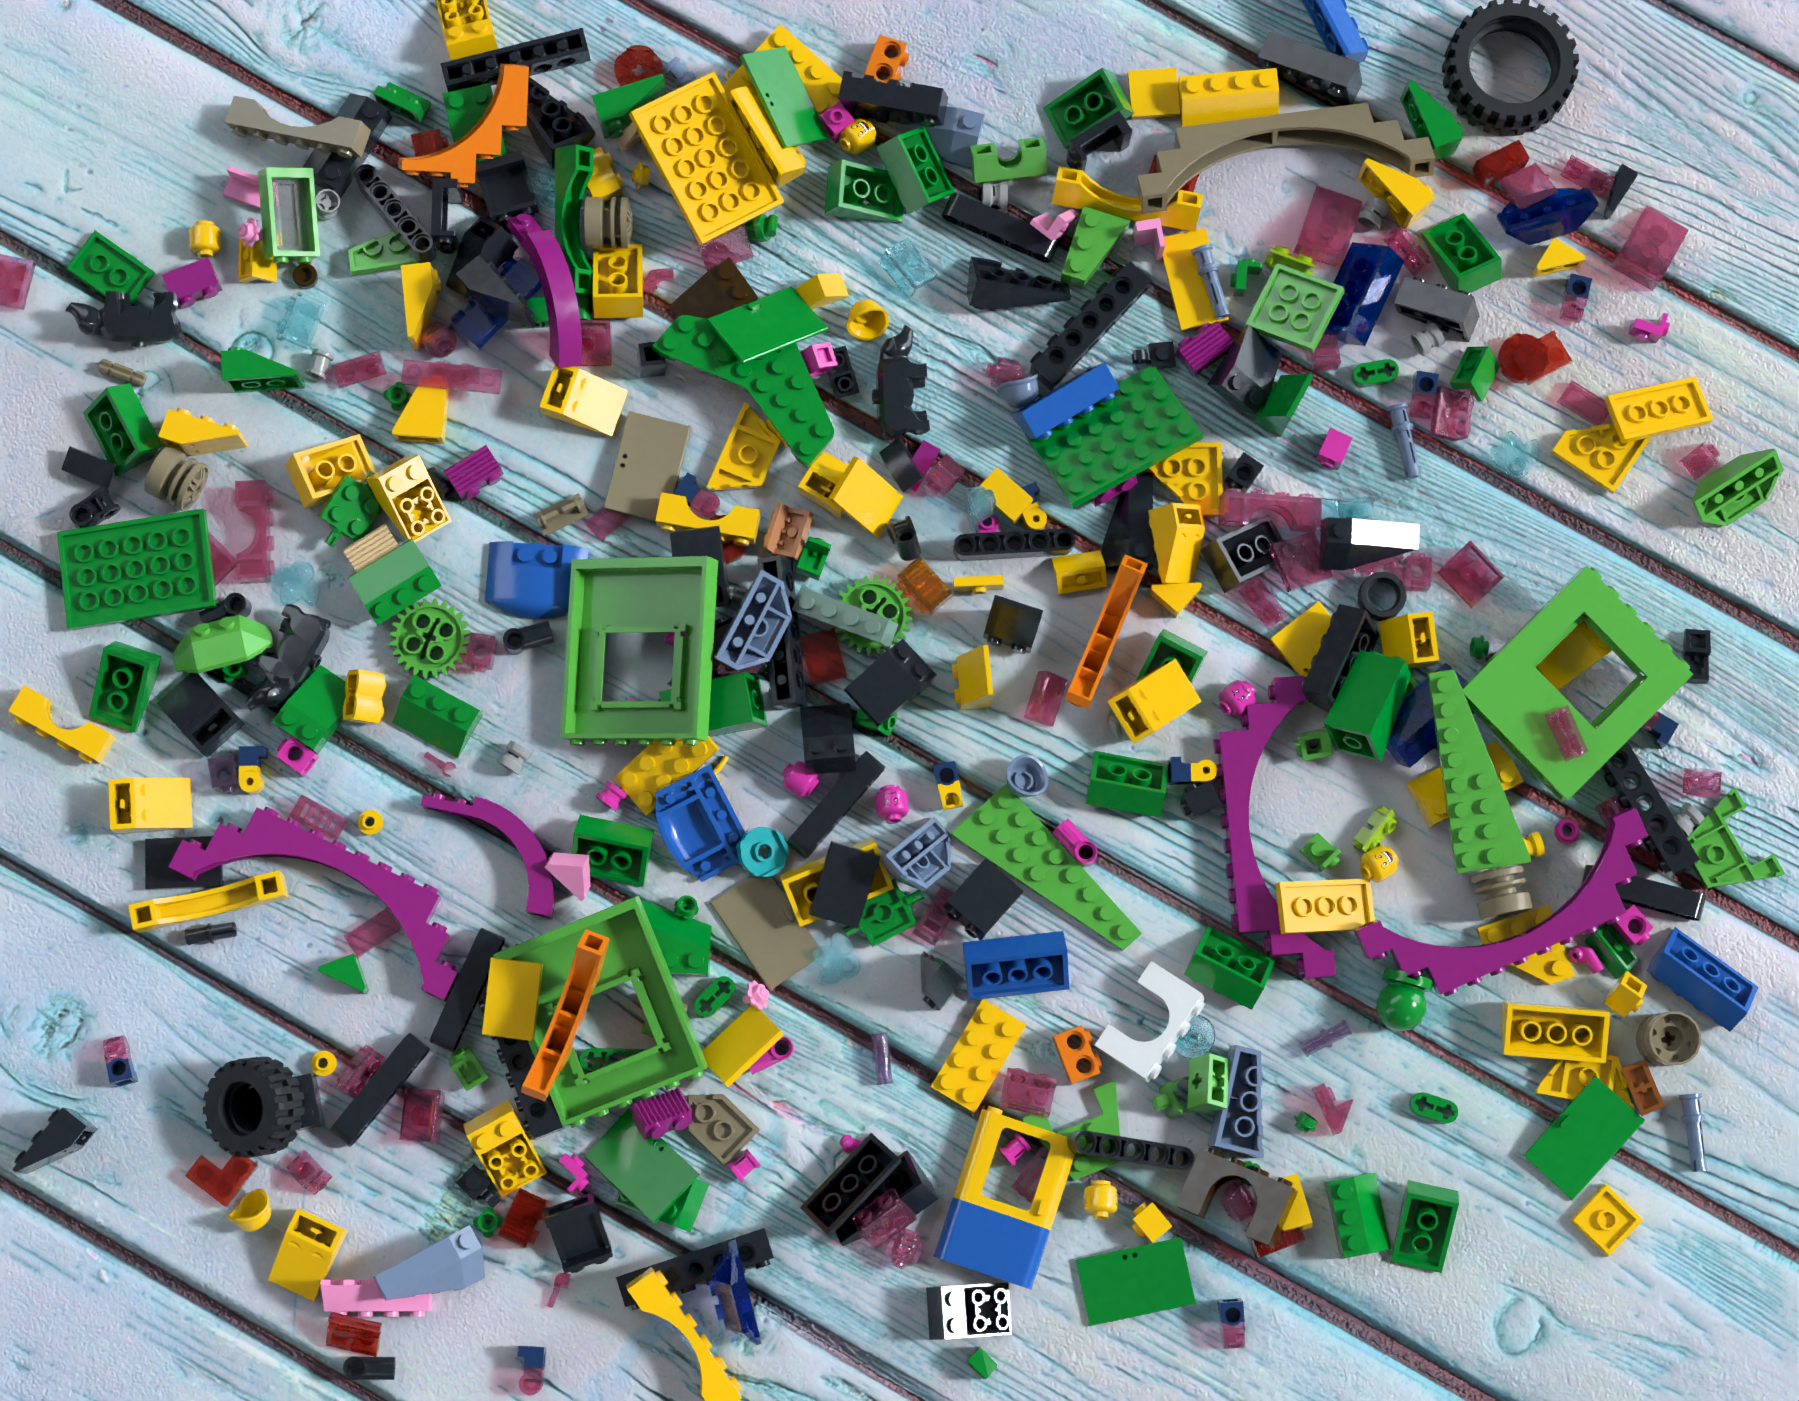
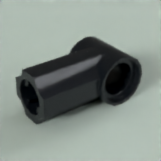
M234 592L229 594L225 600L217 603V607L205 609L199 612L202 623H209L236 615L247 617L251 613L252 605L242 594ZM239 600L243 601L242 608L239 611H233L234 603Z
M548 621L519 629L511 628L503 636L504 648L512 655H518L525 650L554 643ZM511 637H519L522 640L520 645L516 647L510 646L508 640Z
M352 1356L346 1359L343 1364V1373L352 1380H395L396 1357ZM355 1360L362 1364V1372L357 1376L350 1374L348 1369L349 1364Z

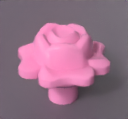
M249 217L246 223H243L238 228L239 238L243 240L244 246L253 247L256 241L263 239L262 229L258 226L257 219Z
M755 980L747 983L746 995L743 996V1002L745 1005L751 1004L755 1006L758 1010L767 1008L766 1001L768 1000L769 991L763 984H758Z

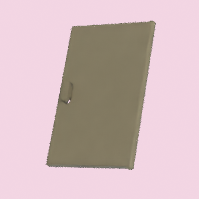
M629 411L604 509L656 522L661 492L674 494L691 426Z
M749 876L719 898L710 902V905L770 992L824 955L806 926H799L790 903L771 876L764 878Z

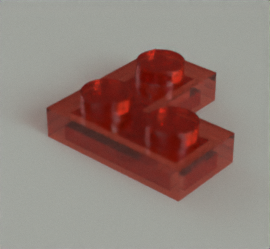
M201 1155L185 1176L223 1206L228 1207L259 1165L250 1158L232 1156L221 1170Z

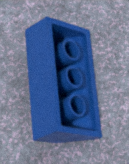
M1301 0L1328 52L1359 63L1365 61L1369 47L1365 38L1360 37L1355 19L1349 16L1345 0Z
M1106 363L1092 366L1035 400L1030 405L1013 413L1011 416L1030 439L1038 437L1041 441L1053 434L1051 429L1057 425L1063 428L1073 422L1072 417L1079 412L1083 416L1094 409L1093 404L1099 400L1105 403L1115 397L1113 392L1118 390L1119 386Z
M1674 927L1647 968V972L1655 980L1661 981L1672 989L1677 996L1683 997L1695 1009L1705 1013L1717 1025L1724 1027L1729 1032L1748 1013L1758 990V986L1676 927Z
M1063 931L962 942L969 1001L1069 989L1068 953Z

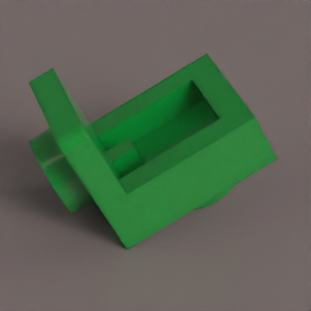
M1245 258L1242 261L1238 260L1235 273H1231L1230 287L1234 288L1233 296L1243 297L1246 290L1247 274L1259 275L1262 263L1251 258Z
M809 536L803 547L795 572L819 580L832 545L826 543L821 538Z
M859 708L854 724L859 727L879 731L885 736H890L896 725L898 714L895 713L877 727Z

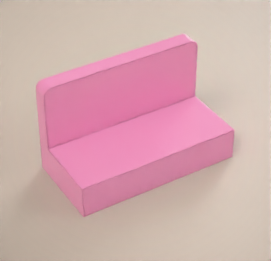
M228 166L227 172L230 177L222 193L223 196L261 210L258 176ZM272 182L273 200L275 202L279 191L275 183Z
M1070 209L1054 219L1049 214L1044 213L1033 218L1030 224L1053 241L1067 234L1080 214Z
M1160 218L1135 222L1132 233L1133 246L1152 243L1156 261L1162 259L1165 248Z

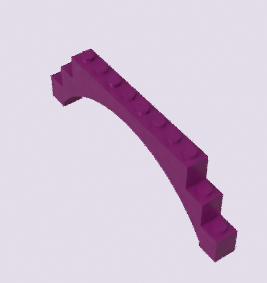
M1303 675L1274 678L1271 685H1268L1269 700H1273V703L1247 705L1246 712L1241 716V725L1246 727V730L1219 732L1217 739H1213L1214 754H1219V764H1216V777L1221 779L1222 789H1218V798L1221 804H1224V813L1221 814L1222 829L1226 828L1227 838L1223 839L1224 853H1229V863L1226 864L1227 879L1231 878L1232 888L1228 889L1229 903H1234L1235 912L1231 914L1232 929H1236L1237 935L1267 932V936H1264L1263 941L1265 952L1269 951V957L1300 955V959L1296 960L1297 973L1302 974V980L1333 978L1336 976L1333 950L1326 951L1304 933L1281 934L1278 904L1270 894L1259 871L1249 829V802L1256 766L1266 743L1282 719L1296 705H1302L1306 702L1307 698L1301 690L1304 679Z
M266 806L264 810L256 808L243 834H241V828L231 823H228L227 826L219 824L206 850H204V844L194 839H191L190 842L182 840L168 867L194 881L198 875L215 867L240 860L266 857L305 860L337 870L354 879L375 894L393 912L403 926L420 964L424 981L421 990L444 1002L447 1001L459 973L454 971L456 966L442 960L441 964L438 963L450 938V935L446 933L447 928L436 922H433L432 925L429 924L441 900L440 895L437 894L438 889L426 883L423 887L415 884V878L403 872L399 876L391 872L393 869L391 866L380 861L376 865L368 861L370 857L356 850L355 854L346 850L347 845L337 840H333L330 843L323 839L324 834L312 828L309 832L300 828L301 823L289 817L285 821L277 817L279 815L278 812Z
M1627 808L1607 817L1609 827L1604 844L1585 881L1556 912L1532 928L1497 942L1477 946L1452 947L1422 943L1403 937L1383 927L1381 921L1375 919L1353 929L1365 958H1373L1376 961L1388 955L1386 951L1390 950L1398 970L1407 972L1406 976L1414 978L1423 974L1422 969L1425 968L1429 979L1434 981L1433 988L1435 993L1449 996L1458 992V987L1467 983L1468 986H1472L1481 982V977L1488 973L1491 976L1497 975L1505 971L1504 966L1511 963L1514 966L1528 961L1527 956L1534 953H1537V955L1545 954L1551 951L1550 946L1556 943H1560V945L1570 943L1575 940L1574 936L1583 932V935H1587L1598 930L1597 925L1606 922L1609 925L1621 920L1620 915L1627 912L1614 884H1617L1618 887L1632 881V876L1637 875L1625 846L1627 845L1628 848L1638 846L1643 843L1642 838L1648 836L1637 809Z

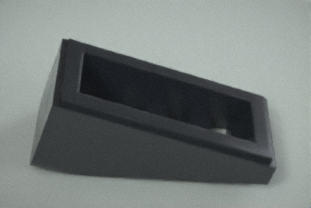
M1621 164L1614 177L1603 216L1607 220L1608 218L1610 219L1638 176L1636 171L1624 164Z

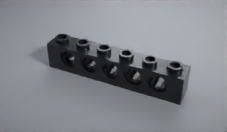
M583 28L440 64L447 90L452 92L488 83L491 86L496 85L499 78L500 64L526 65L529 67V76L588 62L591 59Z
M1131 261L1126 266L1120 265L1112 276L1114 278L1109 284L1104 282L1096 291L1098 295L1092 301L1088 299L1081 306V313L1076 318L1072 316L1064 324L1063 328L1065 330L1059 336L1055 334L1046 344L1048 348L1043 353L1037 352L1030 360V373L1032 375L1037 373V379L1050 391L1063 380L1150 288L1152 280ZM1117 286H1124L1128 292L1120 294L1115 288ZM1107 303L1112 309L1110 311H1103L1099 305ZM1090 320L1094 322L1095 327L1088 329L1082 323ZM1072 337L1077 339L1079 344L1070 346L1066 340ZM1058 355L1062 358V362L1058 364L1052 363L1049 357Z
M782 555L757 559L758 571L763 570L784 582L792 618L768 662L772 706L783 710L807 706L798 613L792 610L796 601L792 559Z
M1627 741L1611 757L1619 758L1623 766L1614 767L1609 759L1602 766L1605 772L1604 779L1610 788H1615L1619 795L1617 800L1624 810L1627 808L1637 809L1648 834L1643 842L1650 853L1654 852L1658 861L1656 863L1660 871L1664 875L1667 874L1671 879L1696 865L1700 859ZM1623 780H1633L1636 788L1628 789L1625 787ZM1637 801H1646L1649 809L1646 811L1640 810L1637 807ZM1658 822L1662 826V831L1654 832L1650 828V823ZM1663 844H1672L1676 852L1674 854L1666 853L1663 849Z
M487 992L481 994L483 1001L479 1002L483 1015ZM491 1036L492 1040H498L500 1049L496 1051L501 1064L506 1063L509 1073L505 1074L510 1088L515 1087L518 1097H515L514 1100L518 1111H524L527 1121H524L523 1124L527 1135H533V1138L537 1140L565 1129L562 1126L550 1094L544 1102L521 1093L522 1085L535 1060L528 1040L518 1039L516 1044L509 1046L505 1042V1037ZM525 1056L527 1059L525 1068L516 1069L514 1067L515 1058ZM541 1103L545 1107V1112L543 1116L535 1118L531 1112L532 1107L535 1104Z
M762 1228L618 1276L616 1279L625 1307L631 1306L633 1311L640 1307L628 1292L626 1285L650 1267L655 1272L660 1270L664 1277L668 1271H675L679 1276L677 1284L674 1286L666 1284L665 1287L670 1294L680 1289L681 1293L684 1294L696 1290L695 1284L705 1281L708 1286L720 1282V1276L730 1273L732 1278L746 1273V1267L755 1265V1268L759 1269L771 1265L769 1260L773 1259L774 1255L766 1230ZM743 1246H749L753 1251V1256L749 1261H742L738 1256L739 1249ZM719 1254H723L728 1258V1265L722 1270L714 1266V1258ZM695 1262L700 1263L704 1269L703 1274L698 1278L692 1277L689 1273V1267Z

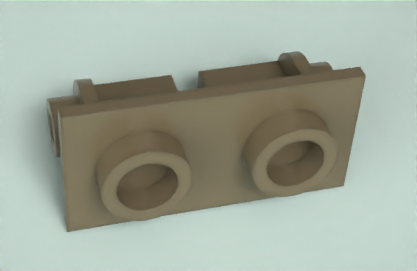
M578 493L534 513V516L543 535L546 536L589 516V513Z

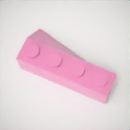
M321 1280L324 1312H331V1317H347V1312L357 1311V1317H373V1311H383V1317L399 1316V1311H409V1316H425V1311H432L431 1293L385 1301L375 1280Z

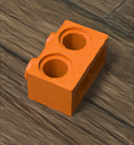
M879 34L865 74L874 76V79L887 83L889 79L900 82L901 66H906L909 58V53L906 52L907 43ZM887 52H895L897 56L895 58H888L885 54ZM885 73L889 78L880 80L877 78V75Z
M1081 1025L1052 1037L1070 1086L1101 1073L1099 1068L1103 1067L1098 1053L1093 1054L1090 1044H1093V1040L1088 1029L1084 1030ZM1077 1036L1081 1041L1080 1048L1071 1049L1067 1045L1068 1037ZM1082 1059L1088 1061L1090 1064L1089 1072L1080 1073L1076 1068L1077 1061Z

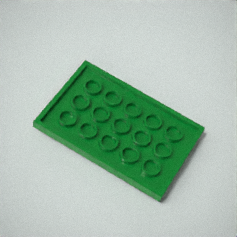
M1149 366L1117 383L1119 389L1113 392L1115 397L1105 403L1099 400L1093 404L1094 409L1083 416L1079 412L1072 417L1074 421L1063 428L1057 425L1051 429L1053 434L1041 441L1038 437L1030 439L1025 433L1027 441L1073 509L1203 439L1202 432L1156 367Z
M204 508L57 532L67 629L70 631L217 607L207 514Z

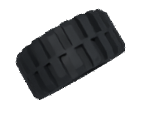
M264 1056L237 1059L225 1063L224 1067H220L215 1072L214 1076L216 1078L210 1079L207 1085L209 1090L205 1092L203 1099L206 1101V1106L203 1107V1115L206 1114L207 1121H205L207 1129H210L212 1132L210 1136L215 1142H220L218 1146L225 1152L229 1151L231 1155L236 1157L242 1156L243 1158L270 1155L288 1147L289 1142H293L297 1136L296 1130L301 1128L303 1121L300 1119L305 1111V1107L302 1106L304 1095L303 1092L299 1091L298 1087L301 1085L298 1079L292 1077L294 1073L289 1067H283L284 1064L277 1059L272 1060L270 1057ZM251 1085L259 1093L263 1104V1115L257 1129L250 1123L245 1111V1097Z

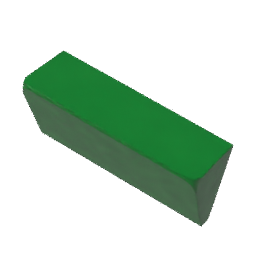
M1605 923L1585 939L1586 944L1594 950L1599 960L1615 979H1619L1626 971L1629 972L1640 962V959L1611 924L1607 925Z

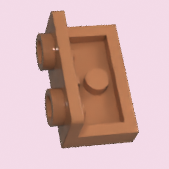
M778 502L775 510L772 512L771 523L764 537L763 548L773 556L782 555L799 561L814 514L810 511L790 508L784 503Z

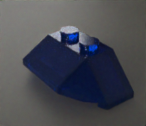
M1555 188L1511 201L1497 215V220L1506 234L1528 245H1533L1576 232L1599 206V202L1589 188H1582L1581 190L1575 188Z
M736 1239L729 1242L712 1269L713 1280L708 1281L712 1297L716 1295L718 1297L719 1304L714 1305L718 1320L723 1319L726 1329L755 1345L762 1344Z

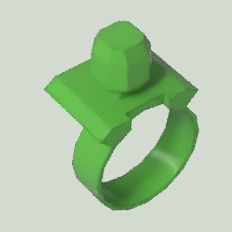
M1189 1076L1161 1085L1159 1087L1160 1095L1152 1099L1153 1108L1158 1111L1165 1110L1169 1118L1182 1114V1112H1194L1195 1110L1184 1108L1178 1103L1175 1096L1179 1082L1185 1079L1189 1081Z

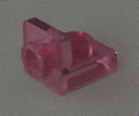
M1704 442L1679 462L1695 481L1721 462L1718 458L1721 454L1712 443L1708 445Z
M303 1150L286 1167L299 1184L313 1195L324 1189L332 1178V1175L324 1170L306 1150Z

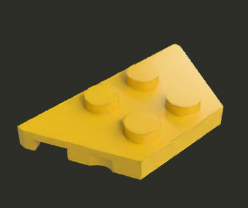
M746 402L743 403L706 488L709 491L761 488L780 447L781 441L768 429L764 421L754 413Z
M1607 1055L1606 1063L1557 1059L1535 1089V1094L1572 1101L1591 1079L1596 1076L1634 1110V1105L1631 1103L1627 1091L1626 1080L1621 1072L1622 1067L1618 1056Z

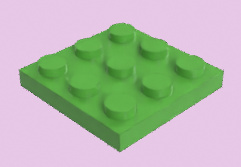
M1277 263L1245 325H1250L1262 335L1314 353L1345 292L1344 287Z

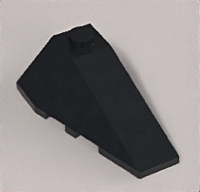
M973 256L970 258L967 297L969 305L976 309L984 310L986 308L995 310L1070 301L1071 299L1070 289L1066 283L1041 275L1033 278L1024 273L1023 269L1016 268L1015 271L1003 268L1002 262Z
M1327 517L1322 519L1319 570L1345 571L1418 550L1420 525L1352 518Z

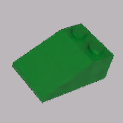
M1100 68L1043 107L1065 149L1069 148L1070 140L1117 111H1120L1125 119L1134 114L1114 74L1104 68Z
M663 74L592 95L604 139L621 137L623 130L632 123L629 116L631 111L666 95Z
M1414 81L1407 82L1400 101L1416 139L1429 137L1435 161L1453 155L1463 138L1461 124L1459 122L1456 123L1454 116Z
M490 83L442 94L454 143L465 136L486 112L493 98ZM503 134L501 135V155H494V158L507 154ZM476 154V163L488 160L479 158V154Z
M843 159L828 167L824 214L845 219L892 223L903 222L904 207L895 186L890 180L888 171Z
M1464 213L1421 232L1425 244L1452 291L1459 292L1463 290L1471 293L1501 279V257Z
M230 347L228 351H221L222 381L230 393L305 388L304 381L295 369L246 349L243 350L241 347Z
M1281 375L1277 382L1273 381L1266 403H1263L1257 414H1255L1258 416L1255 424L1281 437L1302 400L1313 375Z
M1163 629L1158 635L1136 681L1176 658L1192 684L1208 651Z
M118 641L105 646L102 651L88 717L134 733L137 732L157 680L162 656Z
M320 665L287 700L272 722L313 752L319 754L343 720L346 682Z
M1411 1180L1407 1181L1391 1262L1442 1273L1459 1206L1458 1191Z

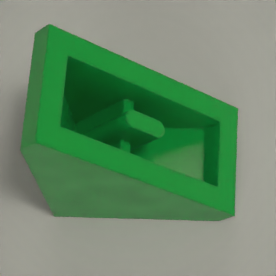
M354 953L323 964L317 970L365 994L369 991L358 956Z

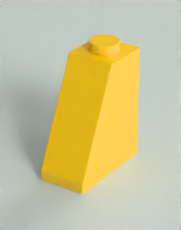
M429 376V379H421L392 429L395 441L445 444L450 389L447 380H444L441 376Z

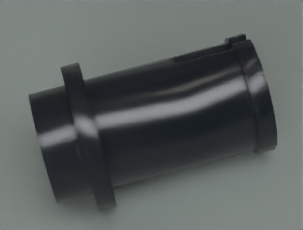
M434 467L428 469L427 472L439 497L447 498L454 490L451 482L446 481Z

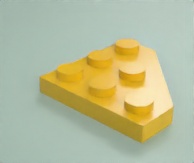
M1604 424L1586 429L1565 431L1551 453L1613 494L1652 437L1621 443L1614 424Z
M1196 442L1147 469L1183 504L1201 505L1203 517H1223L1221 442Z
M1546 905L1479 927L1476 931L1481 945L1497 942L1532 928L1552 915L1550 906ZM1560 943L1550 946L1552 950L1545 954L1537 955V953L1527 956L1528 961L1516 966L1513 963L1509 964L1548 985L1575 977L1565 947L1560 945Z

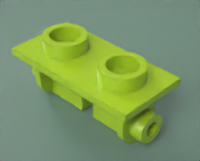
M1276 245L1275 248L1270 247L1269 251L1273 252V255H1267L1264 264L1268 265L1269 269H1274L1278 263L1284 266H1292V269L1309 275L1313 274V271L1309 270L1310 266L1314 268L1316 266V263L1312 262V257L1299 253L1297 257L1289 254L1290 249L1280 245Z
M1384 806L1376 808L1367 820V824L1373 827L1372 830L1363 826L1354 837L1352 846L1356 850L1360 851L1362 849L1366 853L1376 846L1382 845L1384 837L1387 833L1390 834L1397 825L1398 819L1394 810L1391 809L1389 811Z

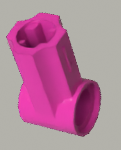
M1069 819L1063 821L1052 832V835L1082 867H1090L1095 863L1097 847ZM1084 848L1090 849L1093 856L1090 859H1082L1079 856V851Z
M781 1037L749 1068L751 1074L753 1075L776 1063L789 1059L794 1053V1044L787 1037ZM786 1041L789 1044L788 1053L782 1056L778 1055L775 1050L777 1043Z

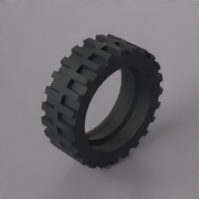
M1497 0L1489 1L1485 9L1481 5L1474 9L1472 15H1467L1462 20L1459 28L1456 29L1444 55L1446 58L1442 65V73H1445V77L1442 82L1444 88L1450 89L1447 96L1449 102L1453 103L1456 101L1458 104L1456 112L1460 116L1464 113L1470 117L1468 123L1472 126L1479 123L1484 126L1483 131L1490 133L1492 129L1499 130V136H1507L1508 132L1515 130L1516 136L1523 135L1527 128H1530L1533 132L1539 129L1543 122L1545 124L1550 122L1556 112L1558 113L1564 105L1578 77L1579 70L1576 69V66L1579 62V54L1573 53L1577 44L1574 38L1568 39L1567 34L1570 30L1566 24L1560 26L1557 23L1559 16L1553 12L1551 16L1545 13L1543 10L1546 6L1538 4L1537 8L1529 6L1530 0H1522L1520 4L1513 3V0H1504L1503 4L1499 5ZM1506 31L1524 35L1534 41L1545 53L1551 67L1550 79L1545 90L1534 100L1525 103H1507L1485 93L1475 82L1469 66L1472 50L1480 39L1491 33Z

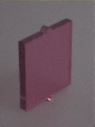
M1537 163L1499 181V185L1507 194V199H1511L1519 210L1557 193L1556 187L1549 180V175L1545 174Z

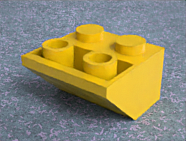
M824 451L810 466L798 485V493L841 519L844 511L828 499L848 465Z
M1433 612L1406 614L1378 622L1383 656L1402 658L1406 661L1409 669L1435 666L1439 661Z

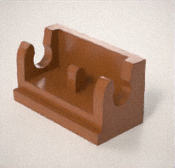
M1645 1059L1621 1068L1641 1116L1665 1107Z

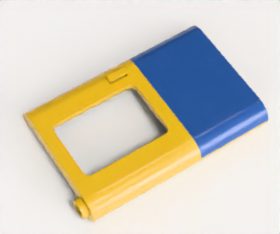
M988 1106L987 1110H981L933 1257L1032 1290L1076 1153L1069 1149L1067 1145L1068 1137L1002 1115L1003 1110ZM1004 1128H1009L1050 1143L1048 1157L1029 1210H1023L987 1198L982 1194L1001 1131Z

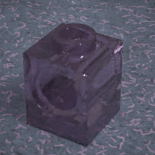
M233 754L207 759L212 789L220 792L221 795L236 792V788H241L239 786L238 761ZM224 770H230V778L224 782L220 781V773Z

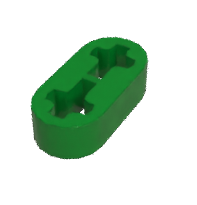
M1391 359L1361 363L1354 368L1351 379L1360 388L1389 384L1398 376L1399 367ZM1385 366L1389 370H1393L1390 377H1387L1386 373L1378 374V372L1383 371ZM1361 370L1364 371V374L1373 373V375H1369L1366 378V381H1363L1362 377H1357Z
M727 976L717 978L696 999L694 1007L697 1014L703 1018L715 1015L735 994L736 987L733 980ZM720 982L723 984L729 982L728 988L730 992L728 994L723 992L717 997L715 994L720 989L718 984ZM713 997L715 1000L710 1005L712 1010L710 1012L707 1010L701 1012L702 1006L700 1002L702 1000L708 1002Z
M1417 1093L1409 1101L1410 1110L1414 1114L1439 1123H1451L1458 1116V1108L1455 1103L1428 1093ZM1423 1097L1425 1098L1424 1102L1432 1105V1108H1423L1419 1111V1106L1415 1104V1101L1421 1100ZM1448 1105L1452 1116H1447L1444 1119L1443 1113L1435 1110L1436 1107L1445 1108Z

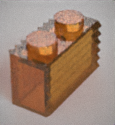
M920 556L897 575L899 582L896 585L900 590L904 591L903 594L907 595L909 593L915 599L913 604L922 614L926 612L931 616L952 597V591Z

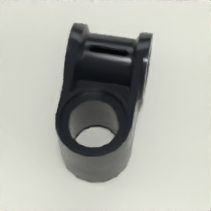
M102 487L74 505L69 512V517L77 528L96 526L117 514L120 506L113 502L108 494V488ZM81 513H89L85 521H77Z
M905 516L904 520L893 524L885 523L890 540L894 544L900 558L904 561L917 559L921 554V549L910 516Z

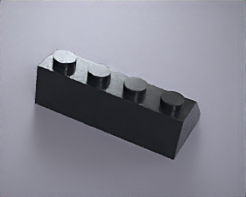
M351 93L335 118L340 116L360 120L371 130L362 158L355 156L345 158L336 152L325 154L315 148L302 167L313 168L314 184L323 189L335 191L340 199L354 179L356 169L363 165L392 119L387 107L367 96Z
M1339 604L1336 612L1331 616L1327 633L1322 636L1318 653L1311 661L1310 671L1302 681L1301 690L1308 702L1327 713L1330 712L1359 651H1373L1380 636L1367 610Z
M870 1133L800 1208L830 1237L902 1160L874 1134Z

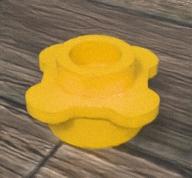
M639 161L638 166L632 169V182H636V189H640V185L649 184V166H644L642 161Z

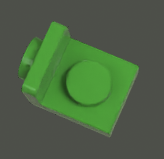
M1318 832L1299 851L1320 872L1325 868L1331 870L1340 861L1337 856L1341 851L1338 848L1335 849Z
M470 1046L465 1049L460 1048L452 1053L451 1058L448 1059L452 1070L466 1091L488 1079V1075Z

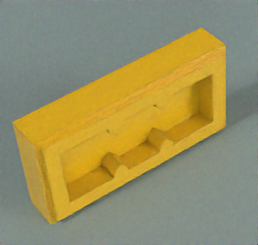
M1004 576L955 577L953 580V592L971 591V594L980 595L985 594L986 590H1003Z

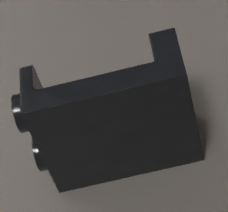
M1117 111L1070 140L1066 159L1069 168L1085 172L1086 156L1112 140L1120 152L1129 147L1133 130L1120 111Z
M521 150L476 163V173L492 222L502 226L507 224V217H515L519 214H530L533 217L535 213L539 212Z
M433 178L431 237L437 250H440L441 253L452 254L458 251L461 243L456 231H447L448 204H463V192L458 179Z
M985 858L946 901L943 908L951 920L958 921L965 927L964 929L969 936L982 940L1007 910L1014 905L1024 891Z
M592 1193L543 1209L544 1221L547 1229L549 1228L564 1273H577L588 1265L594 1263L602 1264L613 1257L612 1246Z

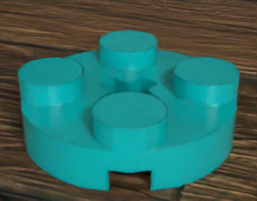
M763 826L753 828L746 832L737 844L739 862L743 869L752 877H770L779 873L785 866L784 863L789 852L788 844L784 836L777 830ZM760 845L762 848H768L769 852L766 853V859L758 855Z

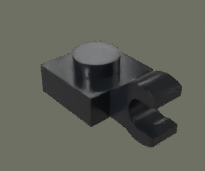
M1173 341L1149 343L1148 351L1142 349L1134 350L1131 355L1133 364L1150 363V366L1156 367V369L1175 368L1176 366Z
M475 1164L456 1182L474 1201L481 1196L493 1208L501 1201L489 1189L493 1183L492 1180Z

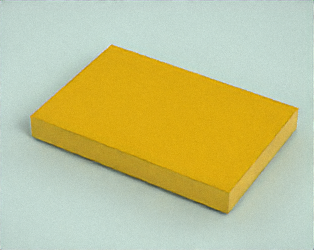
M853 456L828 499L873 537L879 538L886 527L885 523L889 522L904 496L860 458Z
M491 958L482 1030L483 1035L533 1041L536 1029L542 963Z
M751 1005L702 1052L711 1071L729 1087L784 1034L761 1010Z

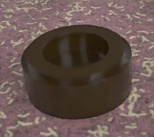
M300 264L293 271V280L301 289H311L318 282V273L310 264Z

